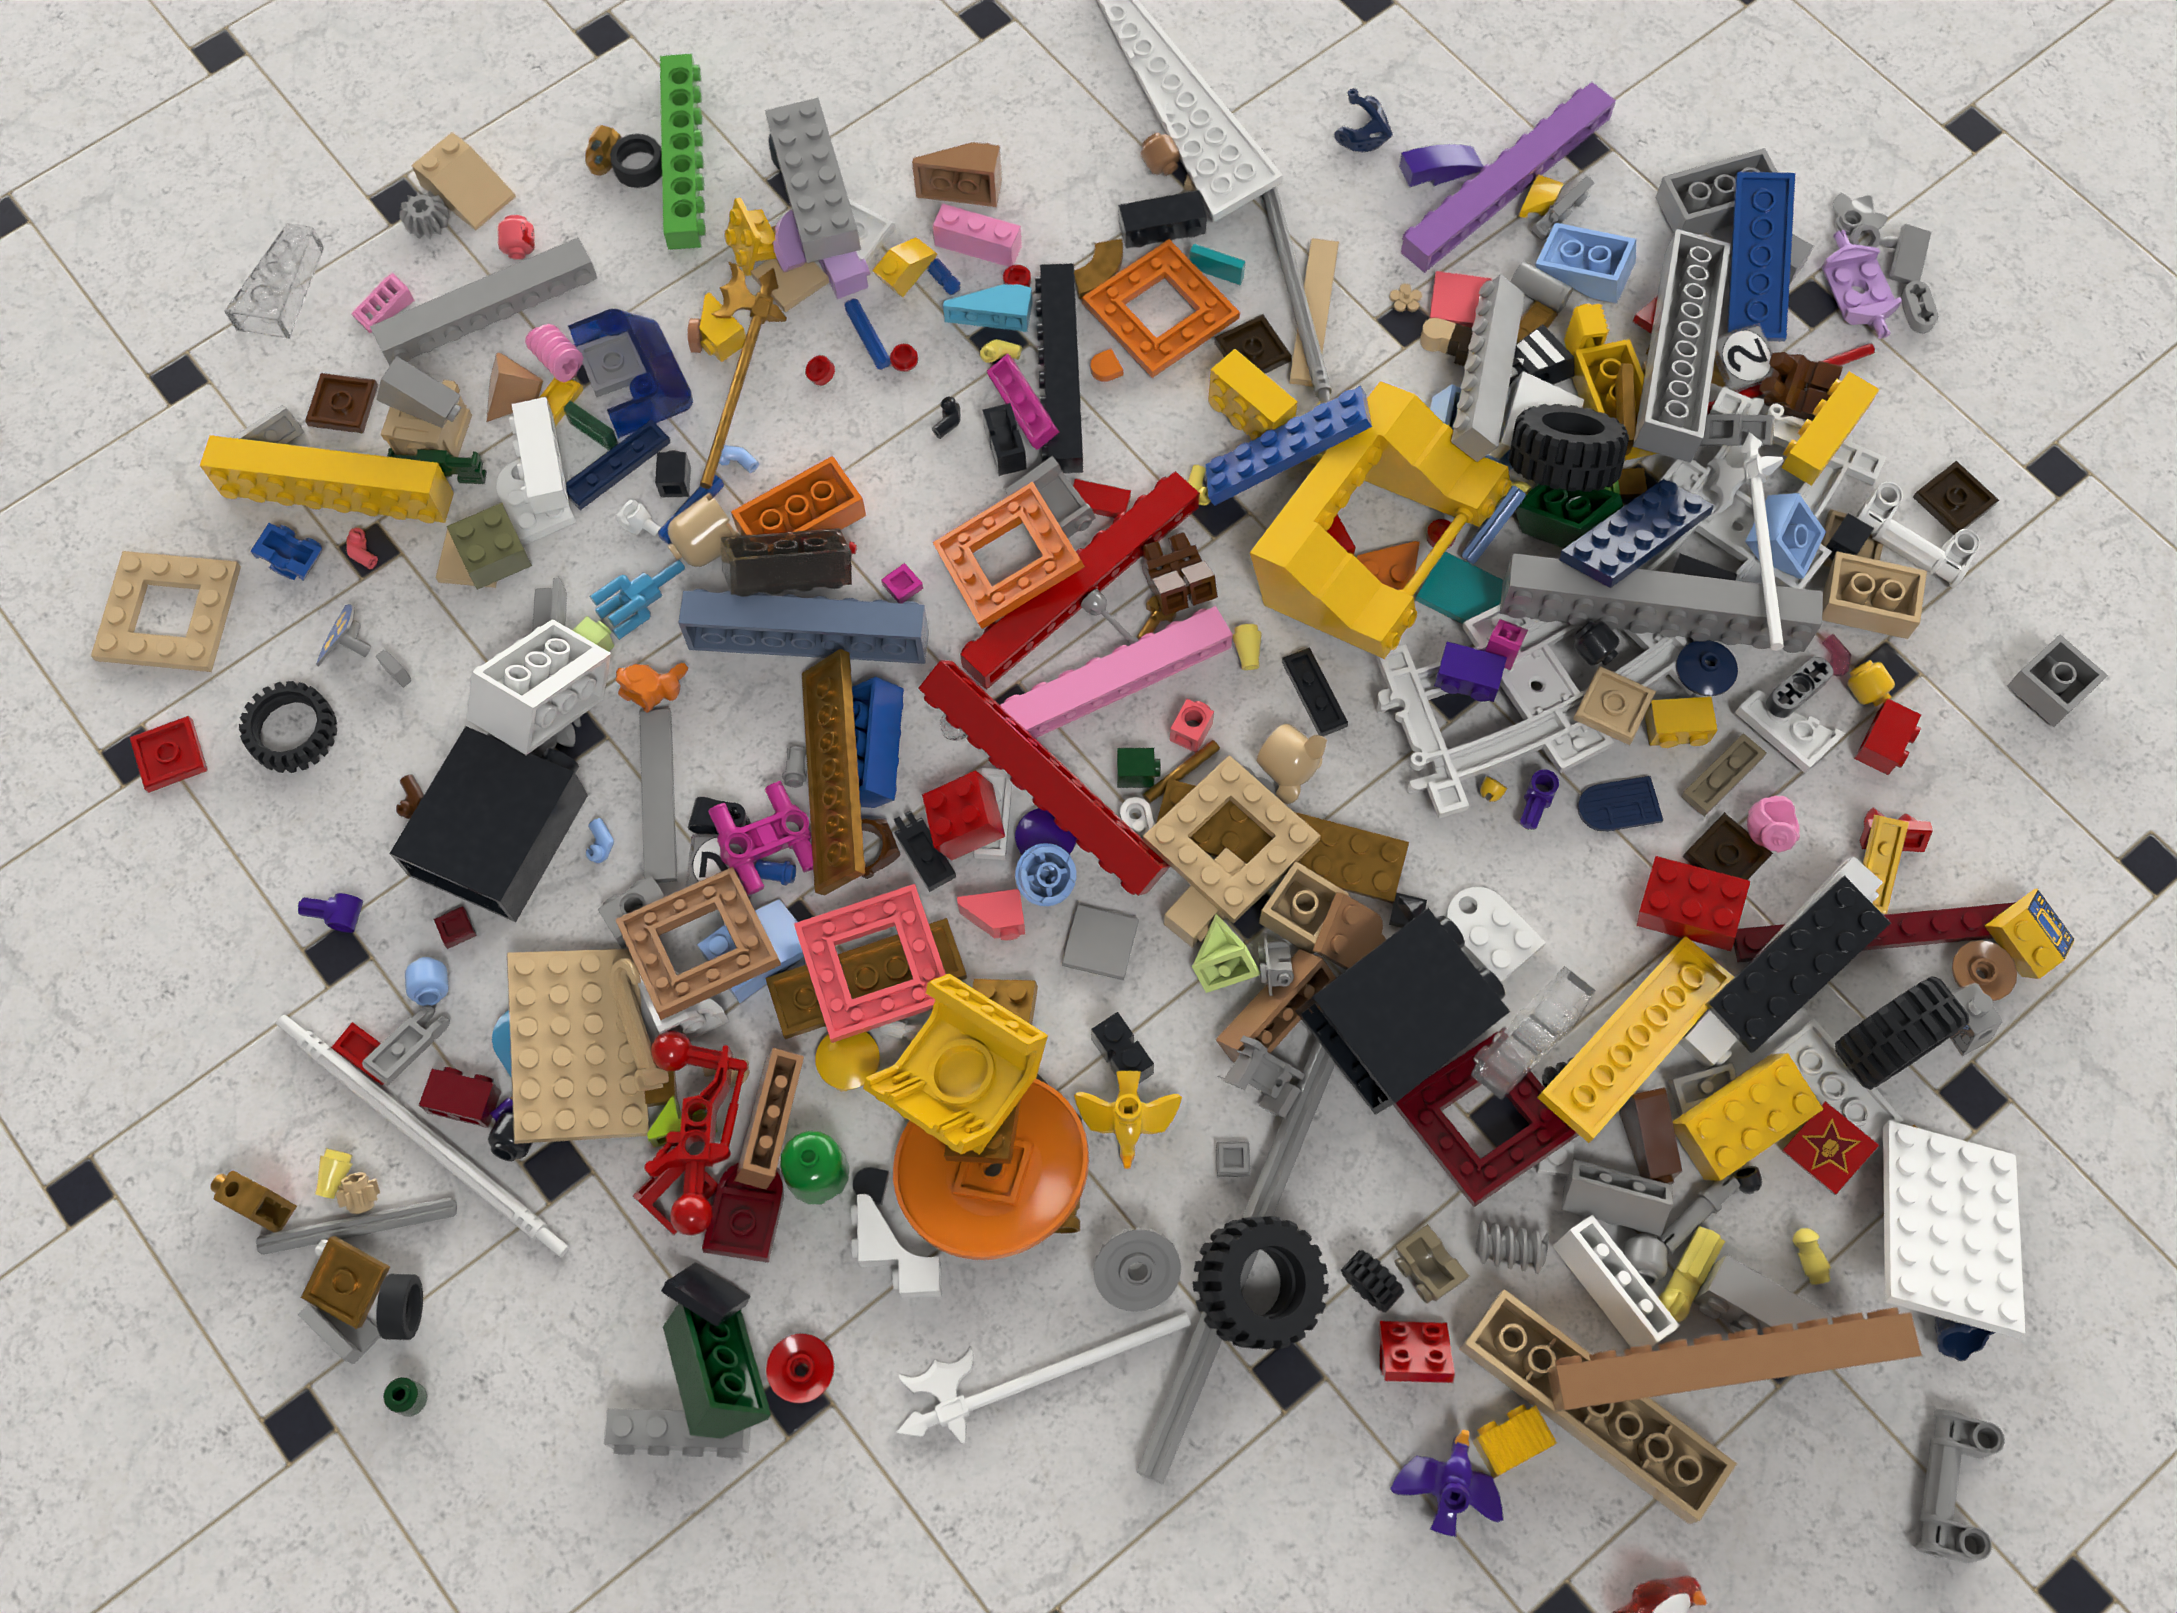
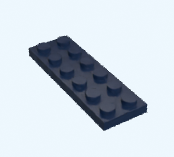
M1662 479L1561 551L1559 560L1603 585L1612 588L1710 516L1714 504L1704 500L1697 494H1692L1678 487L1674 482Z

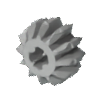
M418 190L417 196L412 197L408 195V202L401 203L400 219L405 229L410 234L417 236L418 239L424 235L430 239L433 233L441 235V228L448 227L447 219L449 218V212L439 195L434 196L431 191L423 195Z

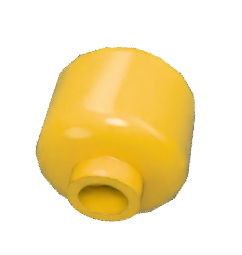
M1868 660L1849 672L1851 677L1848 679L1847 684L1860 704L1866 705L1872 702L1876 707L1884 703L1887 698H1891L1889 692L1894 688L1895 682L1881 662L1873 663L1871 660Z

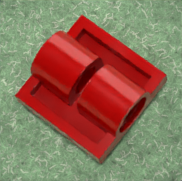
M1380 1321L1379 1366L1380 1374L1384 1376V1381L1454 1383L1455 1371L1447 1323Z

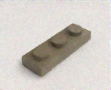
M1743 733L1683 792L1681 797L1705 817L1766 756L1767 752Z

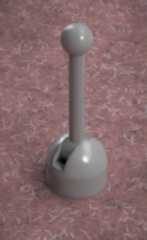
M1098 589L1093 590L1085 597L1081 607L1087 613L1095 616L1102 614L1128 640V645L1139 641L1137 637H1132L1105 610L1107 600Z

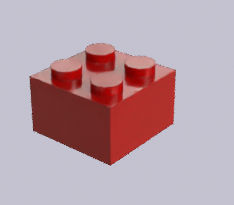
M976 770L922 794L934 848L951 861L1006 837L993 784Z

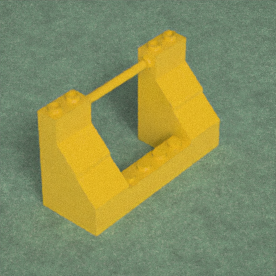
M1380 381L1367 398L1372 427L1326 451L1250 551V556L1264 606L1385 659L1391 650L1397 648L1401 636L1407 627H1412L1416 621L1417 611L1413 597L1415 592L1465 523L1480 527L1486 518H1490L1493 515L1496 504L1502 496H1506L1511 488V480L1508 466L1486 457L1476 462L1451 442L1453 429L1449 425L1444 424L1416 394ZM1364 481L1455 517L1403 590H1396L1382 584L1354 555L1348 553L1326 531L1331 527L1333 519L1340 509L1348 504L1350 496L1355 489L1360 487Z

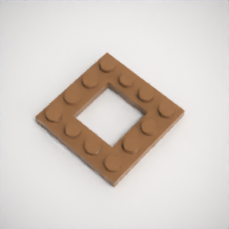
M733 867L615 919L660 1020L781 965ZM718 909L736 949L676 975L659 936Z

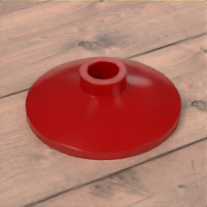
M804 1333L790 1335L778 1342L769 1354L766 1364L768 1383L772 1390L783 1400L791 1403L813 1401L827 1390L833 1379L835 1368L833 1355L828 1346L818 1337ZM800 1364L808 1366V1371L804 1376L796 1374V1368Z

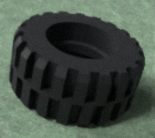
M1562 404L1532 406L1521 412L1515 421L1509 461L1517 474H1522L1523 478L1533 480L1536 484L1547 485L1558 490L1559 488L1567 489V491L1573 492L1576 490L1591 492L1594 489L1599 491L1606 487H1611L1620 479L1629 435L1625 426L1620 424L1619 420L1610 418L1608 414L1603 412H1595L1590 408L1584 409L1574 405L1563 406Z
M1931 976L1878 1009L1835 1042V1052L1862 1087L1871 1090L1898 1074L1970 1023L1969 1014L1943 981Z
M1273 1216L1232 1220L1225 1223L1224 1228L1216 1229L1210 1235L1212 1243H1204L1199 1252L1203 1255L1201 1261H1195L1193 1271L1198 1272V1281H1193V1292H1199L1200 1299L1196 1300V1305L1199 1312H1206L1207 1314L1204 1322L1210 1329H1218L1216 1334L1222 1340L1232 1341L1233 1345L1242 1348L1282 1349L1289 1347L1291 1342L1297 1343L1305 1338L1306 1333L1304 1330H1313L1317 1325L1318 1320L1315 1316L1316 1314H1323L1326 1303L1322 1302L1323 1294H1328L1329 1284H1324V1274H1328L1326 1263L1320 1262L1319 1257L1322 1256V1252L1319 1246L1311 1245L1309 1242L1312 1240V1237L1305 1230H1297L1298 1226L1296 1223ZM1257 1250L1266 1252L1273 1259L1280 1275L1278 1298L1273 1307L1261 1316L1254 1313L1245 1302L1240 1281L1245 1262Z

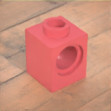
M1186 699L1170 728V741L1195 753L1198 752L1213 724L1214 711L1203 702H1193ZM1190 720H1195L1199 722L1200 725L1197 727H1191L1187 725L1186 722Z

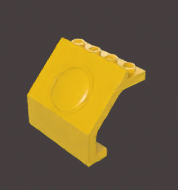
M947 974L928 982L926 994L934 998L935 1002L932 1013L921 1030L893 1066L865 1078L863 1089L875 1096L878 1101L897 1111L902 1117L909 1119L924 1129L927 1134L933 1135L946 1144L951 1150L961 1155L972 1150L980 1155L1036 1079L1048 1035L956 977Z

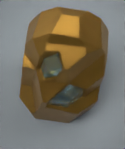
M597 126L589 137V144L585 150V163L594 175H604L613 168L610 153L613 145L621 139V135L611 127Z

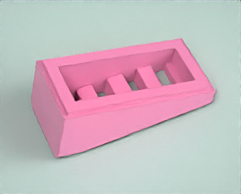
M391 273L351 314L371 333L370 326L395 316L414 302V299L407 286ZM378 305L382 308L379 312L375 309ZM368 312L374 316L371 320L366 316Z

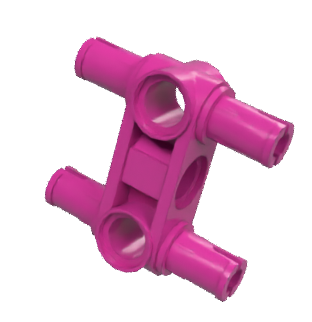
M781 781L770 784L765 788V792L775 811V814L740 828L736 827L725 803L718 804L708 811L719 834L717 842L720 847V857L729 868L733 867L737 872L748 896L761 891L765 887L753 864L758 859L789 848L793 849L804 873L813 870L812 845L810 843L811 832L808 828L809 819L799 807L792 805ZM786 822L797 824L799 831H790L786 826ZM738 844L743 849V854H734L730 850L729 845Z

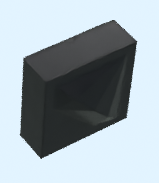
M1396 892L1389 925L1403 928L1425 911L1427 900Z

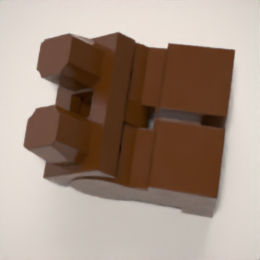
M1773 353L1769 361L1770 366L1774 369L1772 376L1766 377L1760 387V391L1765 395L1763 399L1766 406L1780 404L1784 408L1783 415L1813 421L1816 417L1812 414L1822 399L1827 401L1830 398V395L1827 393L1835 380L1840 378L1843 367L1818 361V363L1813 362L1802 354Z
M1184 532L1168 538L1172 553L1163 555L1159 541L1142 547L1145 560L1142 569L1148 586L1156 596L1164 616L1189 608L1188 597L1193 606L1218 598L1215 574L1207 563L1202 561L1196 544L1190 545Z

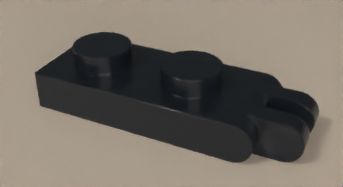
M908 811L904 814L909 824L905 826L900 816L895 818L894 822L899 830L894 833L926 888L931 892L956 878V873L946 856L934 848L931 832L922 817L916 820L912 812Z

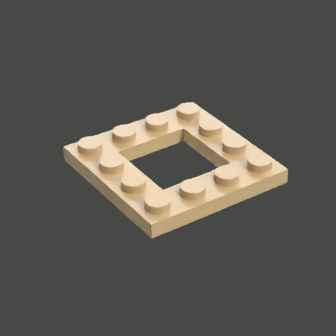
M122 551L91 657L99 662L212 672L241 566L237 561ZM148 585L199 590L186 637L134 633Z
M1229 755L1143 835V842L1234 924L1290 870L1295 861L1298 862L1320 841L1321 835ZM1229 800L1273 838L1234 877L1190 839Z

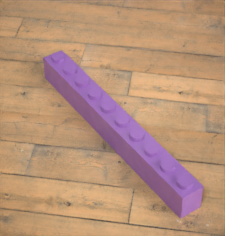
M1593 82L1583 89L1579 88L1568 102L1559 104L1551 116L1547 119H1541L1534 130L1529 134H1523L1512 148L1503 150L1495 162L1491 165H1485L1478 176L1473 180H1467L1453 196H1447L1439 208L1434 212L1429 211L1416 227L1411 226L1402 237L1401 254L1424 273L1529 187L1535 181L1538 174L1543 175L1605 124L1611 118L1616 100Z

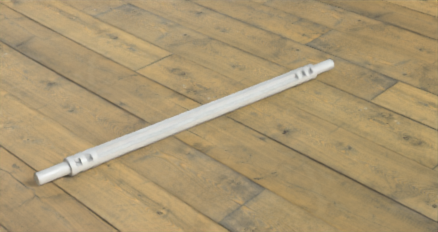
M286 1015L278 1019L276 1024L297 1041V1046L530 1238L533 1240L538 1239L560 1258L567 1253L569 1246L550 1232L544 1221L313 1032H306Z

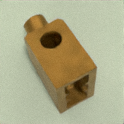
M233 1170L228 1175L218 1174L210 1186L211 1191L215 1193V1201L273 1233L282 1231L297 1207L294 1203L269 1188Z

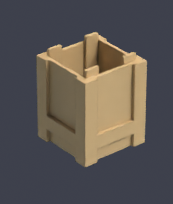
M443 380L442 384L459 394L460 389L455 384V381ZM460 396L458 406L461 407L460 412L453 422L447 420L443 428L390 407L381 436L384 441L388 442L395 455H416L418 449L447 450L449 455L458 457L472 418V413L470 409H467V405L464 404Z

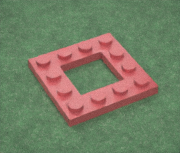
M915 884L794 923L832 1043L933 1009L935 999L926 994L928 982L942 977L946 973ZM895 926L913 979L852 999L835 946Z

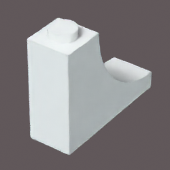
M1523 371L1510 385L1499 445L1489 455L1500 459L1510 450L1515 421L1521 412L1529 407H1539V405L1562 404L1563 406L1574 405L1582 408L1584 399Z

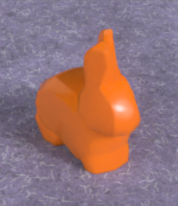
M679 663L665 674H658L648 665L633 664L625 669L618 668L615 680L621 686L618 694L627 701L632 700L637 705L643 707L646 713H649L663 698L673 701L678 697L680 692L679 680L685 676L689 668L685 663Z

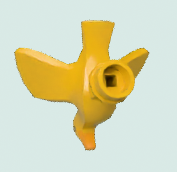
M1125 1070L1116 1071L1119 1094L1115 1102L1109 1103L1085 1092H1077L1074 1097L1081 1117L1091 1131L1103 1134L1115 1133L1120 1144V1158L1123 1167L1130 1169L1135 1157V1145L1140 1134L1165 1132L1180 1107L1182 1096L1170 1094L1145 1104L1140 1101L1137 1092L1141 1072Z

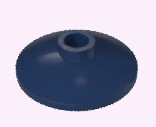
M1711 640L1694 641L1686 645L1679 653L1676 660V672L1681 683L1693 693L1702 696H1717L1725 693L1733 686L1738 675V665L1734 655L1724 645ZM1705 660L1712 662L1714 666H1708Z

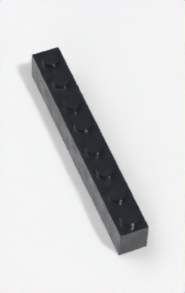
M1074 263L1040 265L1041 276H1035L1036 293H1041L1042 299L1036 300L1037 317H1042V323H1037L1038 341H1043V347H1038L1039 365H1044V371L1039 372V388L1045 389V396H1040V402L1059 433L1047 442L1048 445L1042 446V462L1053 456L1063 473H1083Z

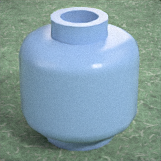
M422 957L412 962L405 970L407 996L422 1006L437 1004L447 995L449 990L446 966L441 961L430 957Z

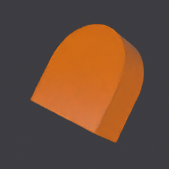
M1111 348L1096 354L1092 358L1090 371L1096 380L1108 382L1123 376V368Z

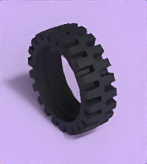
M287 681L286 686L281 682L274 683V690L269 686L263 688L262 690L265 695L261 697L256 693L252 697L255 703L247 702L244 708L248 713H241L240 720L243 722V724H239V731L242 734L240 735L241 741L252 757L269 770L274 769L280 773H284L285 769L289 773L297 772V767L302 771L309 768L308 762L311 761L314 765L320 762L317 756L321 754L325 757L329 752L326 746H333L335 740L332 736H337L336 717L326 699L313 687H308L305 683L301 682L297 685L294 681ZM295 702L304 703L312 707L316 712L317 723L314 732L305 743L295 749L284 752L271 751L263 745L260 737L262 725L273 711L283 705Z

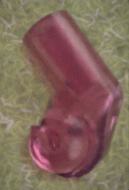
M1832 634L1822 644L1831 654L1830 665L1833 668V675L1839 677L1849 671L1852 656L1835 634Z

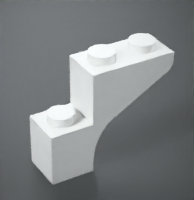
M866 1194L857 1195V1205L851 1206L852 1225H857L858 1238H852L853 1258H858L861 1267L899 1265V1269H893V1289H899L902 1299L941 1297L942 1279L939 1257H921L903 1249L872 1198Z

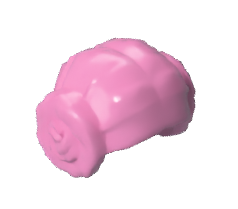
M1765 797L1759 802L1754 803L1749 809L1747 817L1748 834L1757 845L1779 853L1792 849L1799 840L1800 826L1795 814V807L1787 797Z

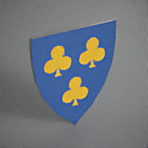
M351 604L345 605L333 625L318 657L317 666L323 662L338 642L363 657H366L371 647L357 640L360 624L357 621H352L354 607Z

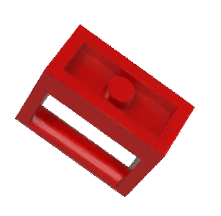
M685 1166L670 1168L657 1177H650L632 1196L673 1235L678 1231L673 1227L671 1220L668 1221L652 1204L685 1171ZM705 1171L704 1181L706 1184L704 1185L703 1196L709 1200L716 1192L718 1183Z

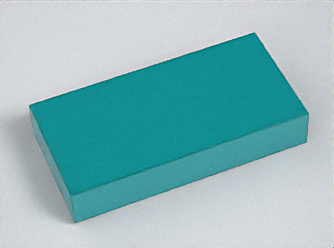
M1193 244L1189 260L1202 273L1241 285L1245 273V260Z

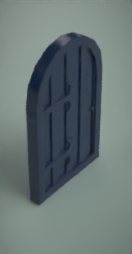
M1651 776L1591 786L1582 793L1578 802V814L1582 822L1589 828L1597 831L1609 832L1663 822V816Z

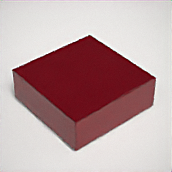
M463 906L434 919L444 946L447 949L477 936L467 911Z

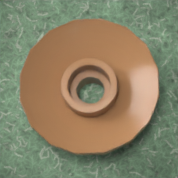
M1984 940L1971 941L1959 948L1953 958L1952 973L1959 987L1977 983L1984 994L1989 995L1993 1001H1997L2010 994L2016 985L2017 969L2015 962L2009 953L1996 943ZM1976 970L1982 971L1985 975V978L1982 979L1981 977H1979L1976 973Z

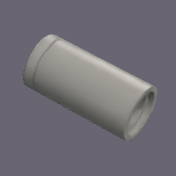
M1525 261L1519 265L1511 279V283L1525 293L1526 296L1544 304L1557 313L1564 308L1573 291V287Z

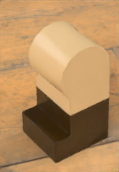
M1431 318L1423 325L1420 344L1427 351H1440L1454 356V363L1465 367L1469 353L1468 346L1471 342L1473 331L1472 328L1439 318Z

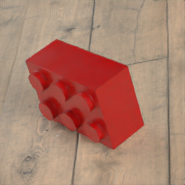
M1655 856L1636 926L1679 938L1686 936L1691 941L1731 952L1751 881Z

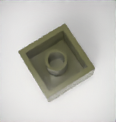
M502 503L446 526L477 590L532 566Z

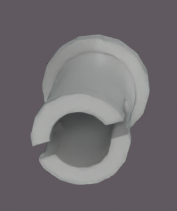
M792 746L790 749L787 748L786 771L782 774V779L785 780L786 786L797 788L801 787L803 782L806 781L807 775L804 773L806 749L802 747Z

